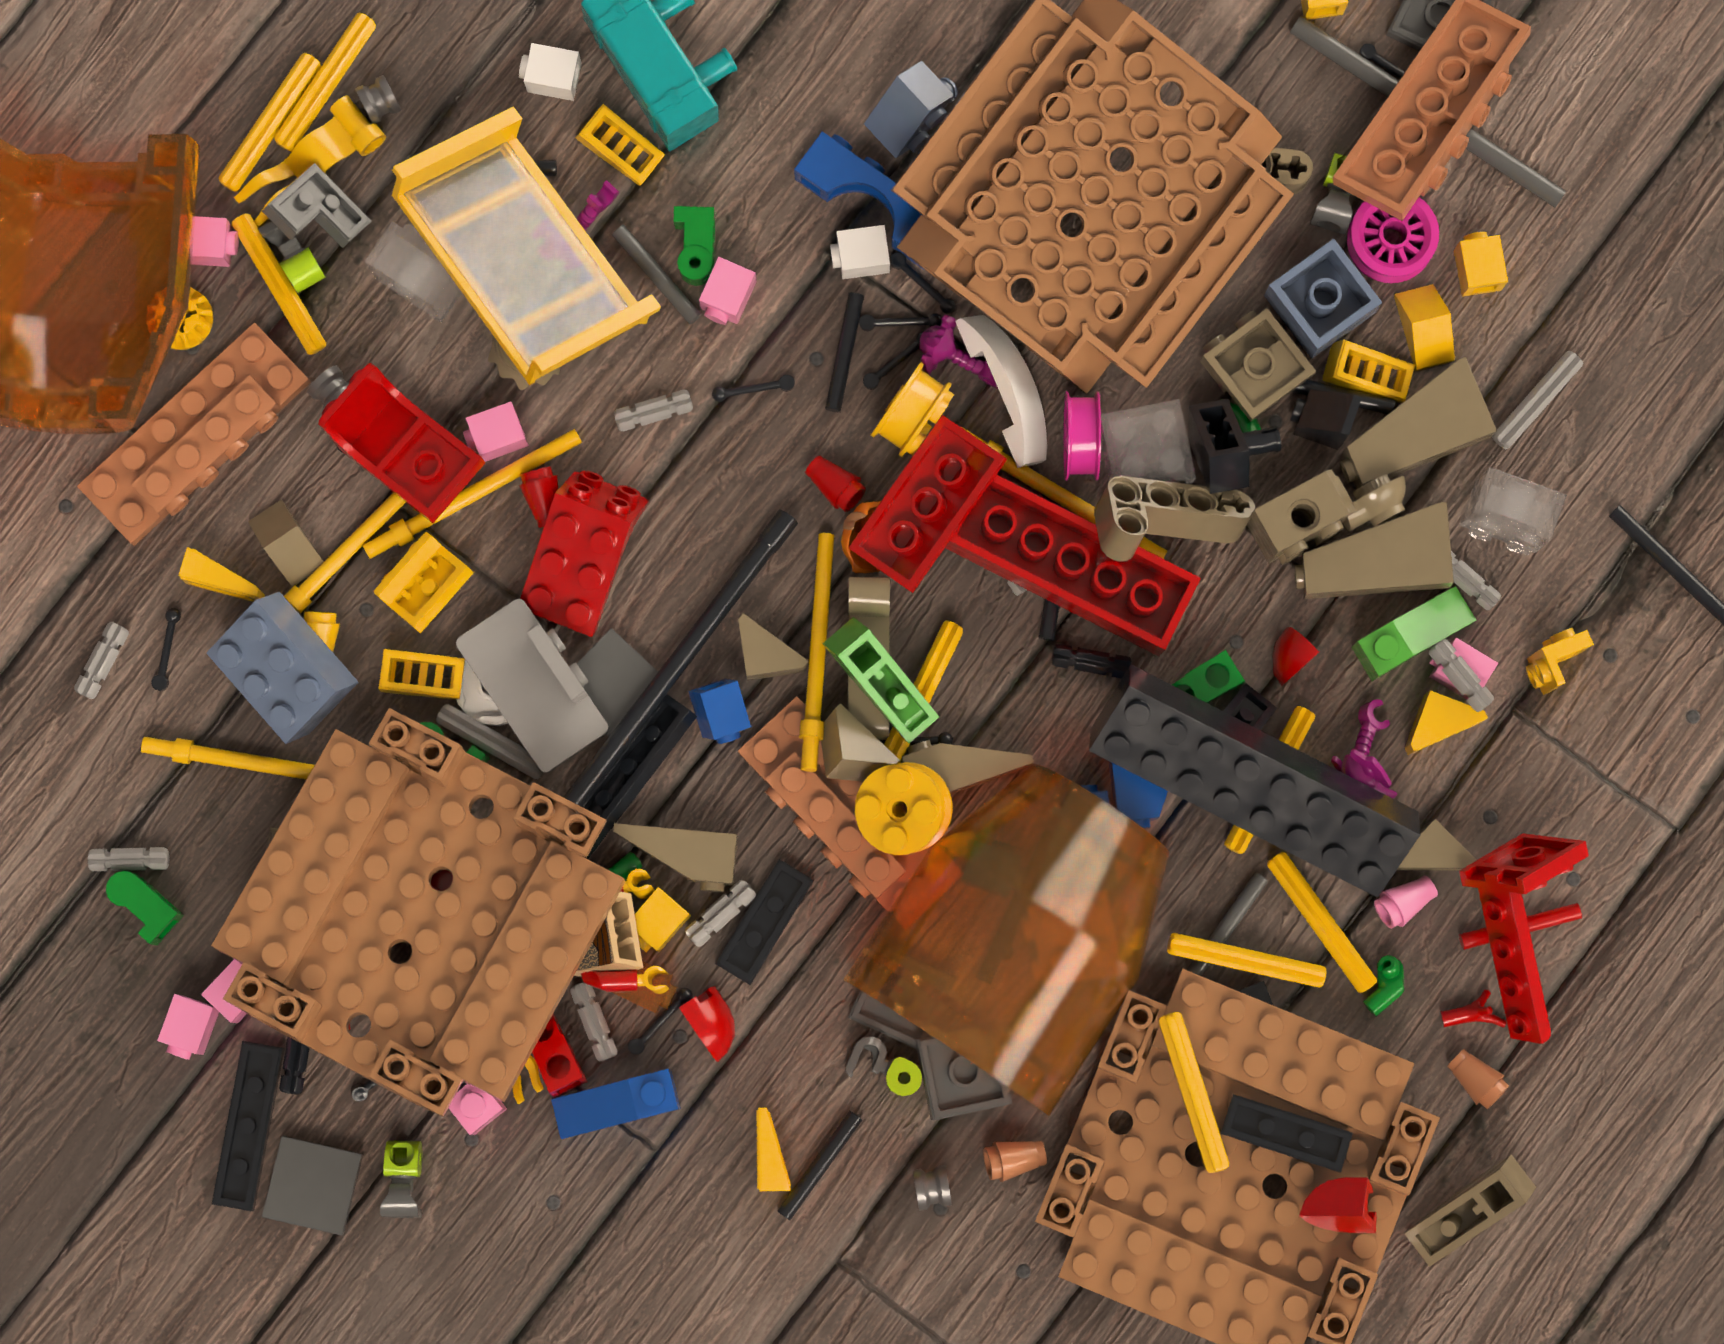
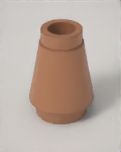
M1465 1049L1447 1066L1476 1106L1480 1103L1487 1110L1509 1088V1085L1503 1080L1505 1075L1472 1054H1469Z
M1042 1141L993 1142L992 1146L983 1149L985 1168L990 1180L999 1179L1000 1182H1004L1047 1164L1046 1151Z

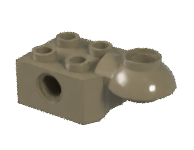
M1332 469L1327 470L1254 509L1247 527L1268 564L1279 559L1281 564L1284 565L1303 554L1302 551L1308 548L1307 544L1315 541L1316 545L1319 546L1336 537L1343 528L1351 531L1368 521L1375 527L1405 511L1402 505L1406 492L1405 478L1401 476L1390 481L1387 474L1382 475L1354 491L1353 494L1356 501L1352 502L1339 477L1335 476ZM1291 516L1302 518L1307 527L1301 528L1296 526Z

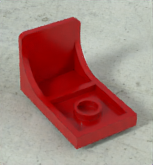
M372 363L367 364L363 369L353 374L347 388L337 399L332 400L325 406L318 422L319 426L344 454L431 523L438 519L486 463L480 455L406 398L382 374L379 368Z
M583 470L581 472H574L555 492L520 598L525 601L534 615L593 637L597 631L626 544L636 522L648 504V500L640 496L641 493L638 490L626 485L614 486L604 482L599 474Z

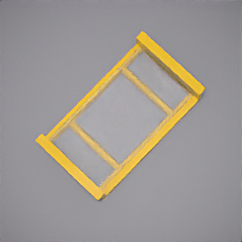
M513 106L393 166L392 171L396 175V181L392 197L530 386L538 378L634 326L647 324L649 317L660 311L661 306L652 294L638 302L517 139L522 117Z

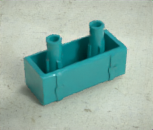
M694 0L582 1L581 7L584 21L593 33L597 45L600 49L604 50L648 118L650 127L654 133L657 132L668 151L674 150L719 121L718 104L707 87L728 74L737 71L736 63L727 49L723 48L717 54L694 67L665 23L669 18L694 5Z

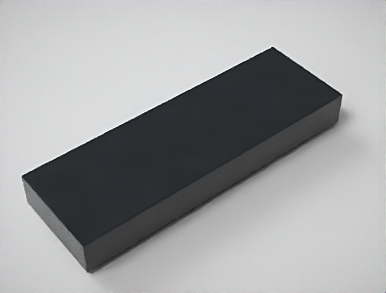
M779 859L715 964L751 985L814 880Z
M1234 1094L1232 1095L1221 1131L1223 1135L1340 1173L1353 1135L1352 1132Z

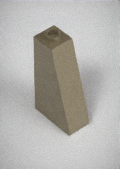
M1466 357L1457 360L1346 447L1342 453L1343 460L1340 461V467L1348 483L1353 482L1357 490L1382 475L1387 474L1391 478L1490 439L1495 434L1497 429Z
M1447 502L1431 505L1303 553L1301 565L1294 566L1296 589H1304V599L1451 588L1454 579Z

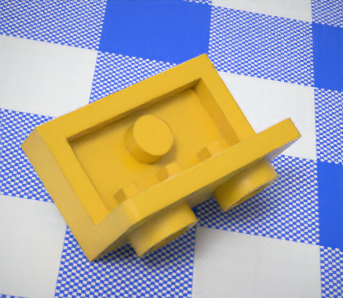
M425 532L418 541L410 546L408 552L397 565L383 577L381 583L375 588L374 594L421 634L474 572L443 547L432 535Z
M1569 628L1543 641L1544 647L1527 658L1529 665L1526 666V672L1532 686L1535 689L1540 688L1542 694L1545 695L1565 684L1564 677L1557 663L1572 658L1594 645L1588 630L1575 634L1574 629Z

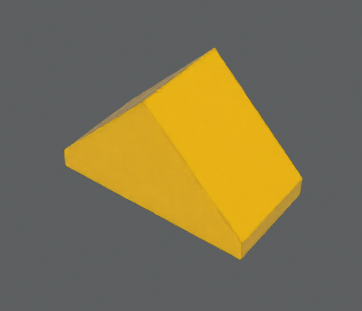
M1434 284L1394 294L1412 362L1415 364V371L1454 362L1451 313Z
M1430 690L1423 696L1405 745V750L1410 755L1482 723L1488 717L1484 710L1476 712L1468 704Z

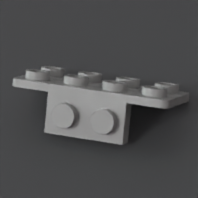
M522 599L513 600L457 639V648L542 772L552 771L608 732L609 726L583 688L589 681L576 662L570 666L567 665L560 654L566 647L552 628L545 632Z

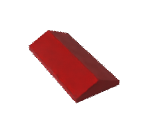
M942 415L853 540L849 549L913 593L1005 464L1007 458Z

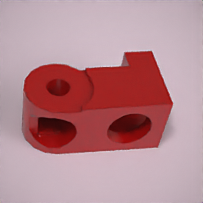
M553 1013L532 1053L549 1094L556 1098L588 1081Z

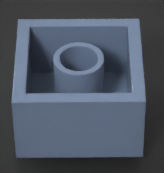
M1335 239L1329 241L1269 284L1264 294V297L1311 359L1374 315L1382 304V301Z

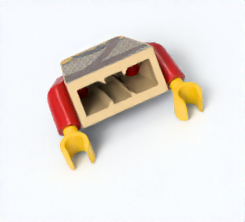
M635 869L630 872L627 881L574 976H581L585 984L606 992L637 991V986H646L656 994H662L669 990V987L666 985L652 986V979L655 975L669 974L663 968L652 966L644 974H637V970L643 968L632 895L629 892H633L640 899H647L653 894L655 889L652 885L647 884L637 887L639 882L651 878L645 870Z

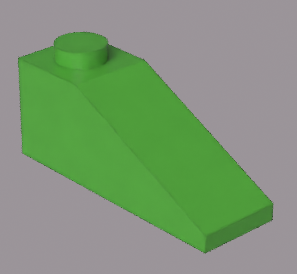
M1455 586L1365 636L1351 648L1373 682L1477 620Z
M854 617L822 643L907 743L912 742L939 718L938 714L873 633Z

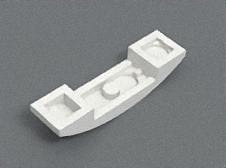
M985 315L963 317L956 320V325L970 358L985 356L1011 417L1013 425L1003 430L1002 433L1017 468L1044 462L1047 455L1045 417L1035 382L1020 352L1003 330Z

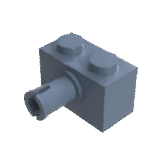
M920 61L895 78L864 125L895 158L909 149L915 153L931 137L927 133L929 129L935 128L947 116L948 112L945 110V107L957 97V87L949 78L939 79L923 61Z

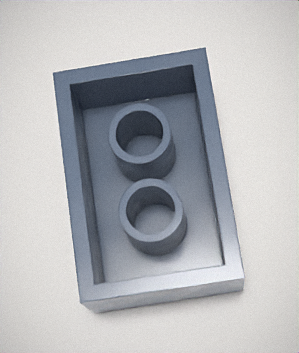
M280 592L255 600L206 653L285 744L310 734L359 683Z

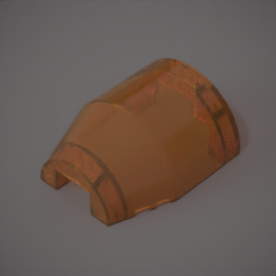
M148 134L147 153H138L137 162H77L65 154H26L0 139V426L62 434H111L128 431L134 427L188 313L201 150L199 144L189 135Z
M1033 764L929 848L843 981L876 1003L884 1005L915 1027L923 1030L1013 1091L1014 1095L1049 1117L1122 1006L1128 991L1133 989L1139 979L1170 852L1148 831L1101 798L1066 777L1044 766Z

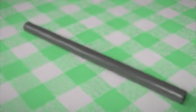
M1302 16L1299 17L1290 31L1291 34L1386 97H1389L1399 80ZM1472 128L1466 136L1469 137V143L1466 150L1554 208L1558 205L1566 193L1564 189Z

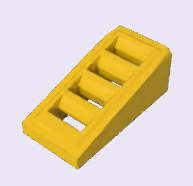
M604 104L597 109L575 137L585 147L639 186L643 184L665 156L662 151ZM605 122L610 127L598 140L593 135L602 123ZM618 132L623 137L611 150L606 144ZM631 141L636 146L627 158L623 160L618 155ZM644 151L649 156L636 171L631 165L640 153Z
M1343 339L1332 344L1322 380L1351 390L1394 399L1395 402L1404 403L1415 364ZM1347 356H1348V357H1349V360H1348V364H1347V367H1346V371L1343 372V371H1344L1345 364H1346ZM1360 360H1363L1365 365L1362 376L1359 378L1356 375ZM1376 365H1380L1381 369L1376 384L1372 380ZM1395 369L1397 374L1393 389L1387 388L1391 370Z
M187 547L178 575L186 584L251 602L265 597V594L256 585L197 550Z
M384 649L378 689L380 692L460 699L465 658ZM397 662L404 663L402 683L395 682ZM413 663L420 664L418 685L410 684ZM429 665H436L433 687L426 686ZM444 666L452 667L449 689L442 688Z
M758 1108L756 1110L757 1189L759 1191H791V1182L771 1114L767 1108Z

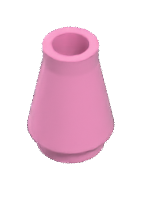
M1424 875L1417 880L1382 891L1380 898L1374 901V906L1380 919L1387 927L1391 929L1397 925L1403 927L1430 900L1437 897L1438 892L1430 878Z

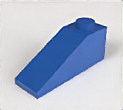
M671 1069L551 1099L561 1139L681 1109Z

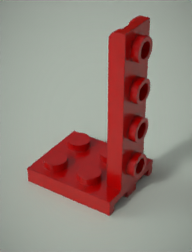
M1522 833L1459 870L1462 886L1478 888L1510 1039L1543 1044L1551 1036V1028L1522 894L1526 895L1532 890L1541 889L1548 884L1547 881L1555 876L1573 870V865L1589 856L1586 841Z

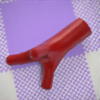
M1486 989L1478 999L1466 1006L1440 1011L1443 1027L1469 1022H1486L1504 1028L1507 1021L1492 1014L1493 1010L1490 1006L1484 1007L1491 995V992Z

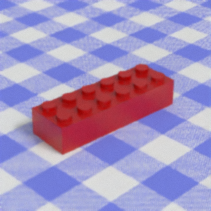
M999 475L995 476L945 547L957 555L1157 656H1160L1166 650L1201 579L1139 546L1133 557L1128 561H1116L1109 558L1100 547L1096 524Z

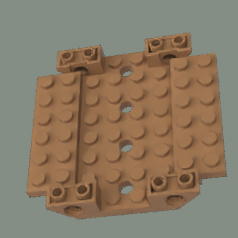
M1034 0L892 187V192L922 214L896 248L958 296L964 297L1021 341L1024 347L1085 394L1090 391L1111 362L1143 387L1147 388L1294 195V193L1265 171L1266 168L1261 165L1281 140L1282 136L1258 109L1138 13L1117 0H1083L1070 16L1051 0ZM1167 82L1175 83L1181 91L1179 101L1173 106L1164 104L1160 98V89ZM1119 147L1125 148L1131 155L1130 166L1121 172L1115 170L1110 163L1111 153ZM1068 213L1077 214L1082 222L1080 232L1073 237L1066 236L1060 227L1062 218ZM1019 278L1027 279L1032 285V294L1024 302L1016 301L1011 295V286Z
M389 708L371 738L370 746L335 729L211 946L243 963L223 1000L269 1027L404 1099L443 1117L462 1082L471 1084L505 1102L626 881L623 877L584 858L590 853L607 822L606 819L534 782L530 786L466 753L457 742ZM481 798H487L494 804L492 813L483 819L474 817L471 813L474 802ZM439 870H448L453 874L451 886L444 891H437L431 886L432 876ZM400 942L409 943L412 947L410 959L402 964L392 962L390 952L393 946ZM365 1015L371 1021L370 1031L363 1037L351 1036L349 1032L351 1020L356 1016Z
M1185 969L1181 971L1168 1006L1129 990L1076 1124L1064 1148L1035 1222L1073 1238L1058 1277L1216 1344H1304L1307 1335L1324 1344H1351L1378 1277L1379 1265L1406 1197L1411 1193L1440 1117L1400 1102L1415 1063ZM1171 1012H1180L1183 1016L1228 1156L1229 1167L1219 1172L1208 1173L1204 1165L1200 1167L1192 1166L1185 1157L1186 1148L1191 1143L1197 1141L1158 1023V1019L1161 1016ZM1232 1095H1238L1352 1132L1353 1135L1341 1173L1221 1134ZM1119 1110L1128 1112L1133 1119L1131 1130L1123 1135L1112 1132L1108 1124L1111 1114ZM1270 1174L1282 1176L1287 1185L1285 1194L1278 1199L1266 1196L1262 1188L1264 1179ZM1343 1177H1368L1373 1187V1193H1369L1368 1212L1377 1213L1376 1233L1335 1232L1307 1223L1299 1214L1309 1194L1326 1181Z

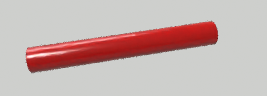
M1578 903L1527 916L1530 932L1582 919ZM1486 927L1459 934L1463 950L1490 943Z

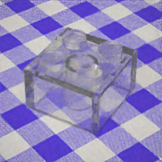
M392 221L365 260L377 281L440 323H442L462 294L416 228L407 223L402 228Z
M1179 399L1101 414V446L1109 481L1115 476H1128L1193 484L1196 476Z
M1489 467L1475 481L1460 526L1468 528V534L1477 539L1491 541L1493 537L1507 542L1506 548L1523 555H1529L1530 551L1536 553L1551 541L1567 495Z

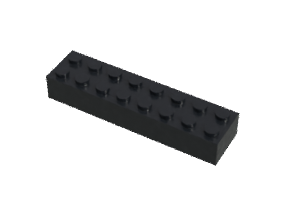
M1132 664L1091 727L1090 752L1377 898L1421 835L1418 811Z

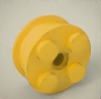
M922 362L919 363L905 385L900 387L885 409V414L870 435L874 438L879 434L900 448L899 456L901 457L906 452L912 456L915 454L932 428L927 421L930 420L936 424L954 396L949 391L952 383L948 382L943 385L922 371L924 366Z
M913 762L887 765L875 770L864 780L855 800V817L864 838L878 850L893 855H906L922 851L936 844L949 828L953 813L952 797L945 781L931 768ZM903 802L907 806L906 814L903 812L902 809Z

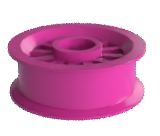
M1418 197L1403 221L1393 216L1390 218L1388 213L1364 201L1354 215L1347 233L1348 252L1355 266L1367 277L1383 283H1400L1418 275L1433 257L1439 242L1437 218L1430 206L1420 197ZM1378 213L1380 220L1374 215ZM1412 218L1416 223L1409 226L1408 222ZM1366 223L1372 228H1365ZM1386 229L1398 231L1402 236V243L1397 245L1390 244L1385 240L1383 231ZM1420 231L1421 236L1414 235L1413 233ZM1365 238L1374 239L1369 242H1365ZM1413 245H1418V246H1420V249L1418 250V249H1417L1416 247H1414ZM1377 248V253L1373 255L1370 250ZM1382 254L1386 255V262L1379 260ZM1406 254L1409 255L1412 259L1408 260ZM1395 255L1398 260V264H1393Z
M1066 391L1063 419L1065 481H1068L1069 475H1094L1095 480L1098 481L1101 457V407L1099 391H1096L1094 397H1070L1069 392Z

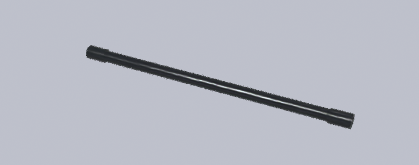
M779 509L758 536L756 544L563 798L581 807L766 562L780 549L796 528L798 522L790 514Z

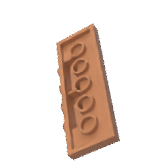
M1455 0L1333 176V185L1403 221L1420 195L1424 197L1430 188L1434 190L1440 188L1448 173V169L1445 168L1447 162L1451 157L1459 159L1469 143V137L1466 135L1471 127L1474 125L1480 128L1484 124L1491 109L1487 104L1493 95L1501 97L1507 90L1512 79V75L1508 74L1509 65L1530 36L1531 26L1480 0Z
M254 322L77 487L117 530L135 546L168 514L174 516L183 510L189 503L188 496L199 486L200 488H205L212 483L219 474L217 469L228 459L233 461L240 457L249 446L247 441L258 431L264 433L269 430L278 420L276 414L306 388L311 381Z
M796 696L738 750V753L770 786L765 791L768 797L780 809L787 805L798 816L792 821L808 839L815 834L825 845L820 851L836 869L843 864L853 875L848 882L864 899L871 894L905 930L964 873L937 844L922 851L906 855H893L878 850L864 838L855 817V800L863 782L826 778L821 741H819L817 771L806 772L801 770L803 740L799 738L800 721L805 718V704Z

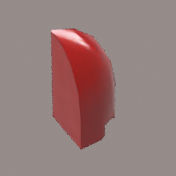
M1287 627L1277 639L1272 655L1273 673L1281 686L1288 682L1319 653L1302 634L1292 627Z
M712 986L698 997L695 996L680 1006L679 1009L718 1063L729 1052L734 1040L735 1020L728 1004L717 988Z
M1343 1177L1328 1180L1309 1194L1303 1203L1299 1216L1307 1223L1335 1232L1376 1233L1377 1213L1368 1212L1369 1193H1373V1187L1368 1177Z

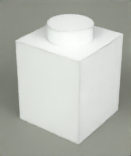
M531 43L529 55L523 54L519 69V78L524 79L527 92L574 101L582 64L579 52Z
M885 225L837 231V244H830L833 268L841 267L842 279L890 273Z

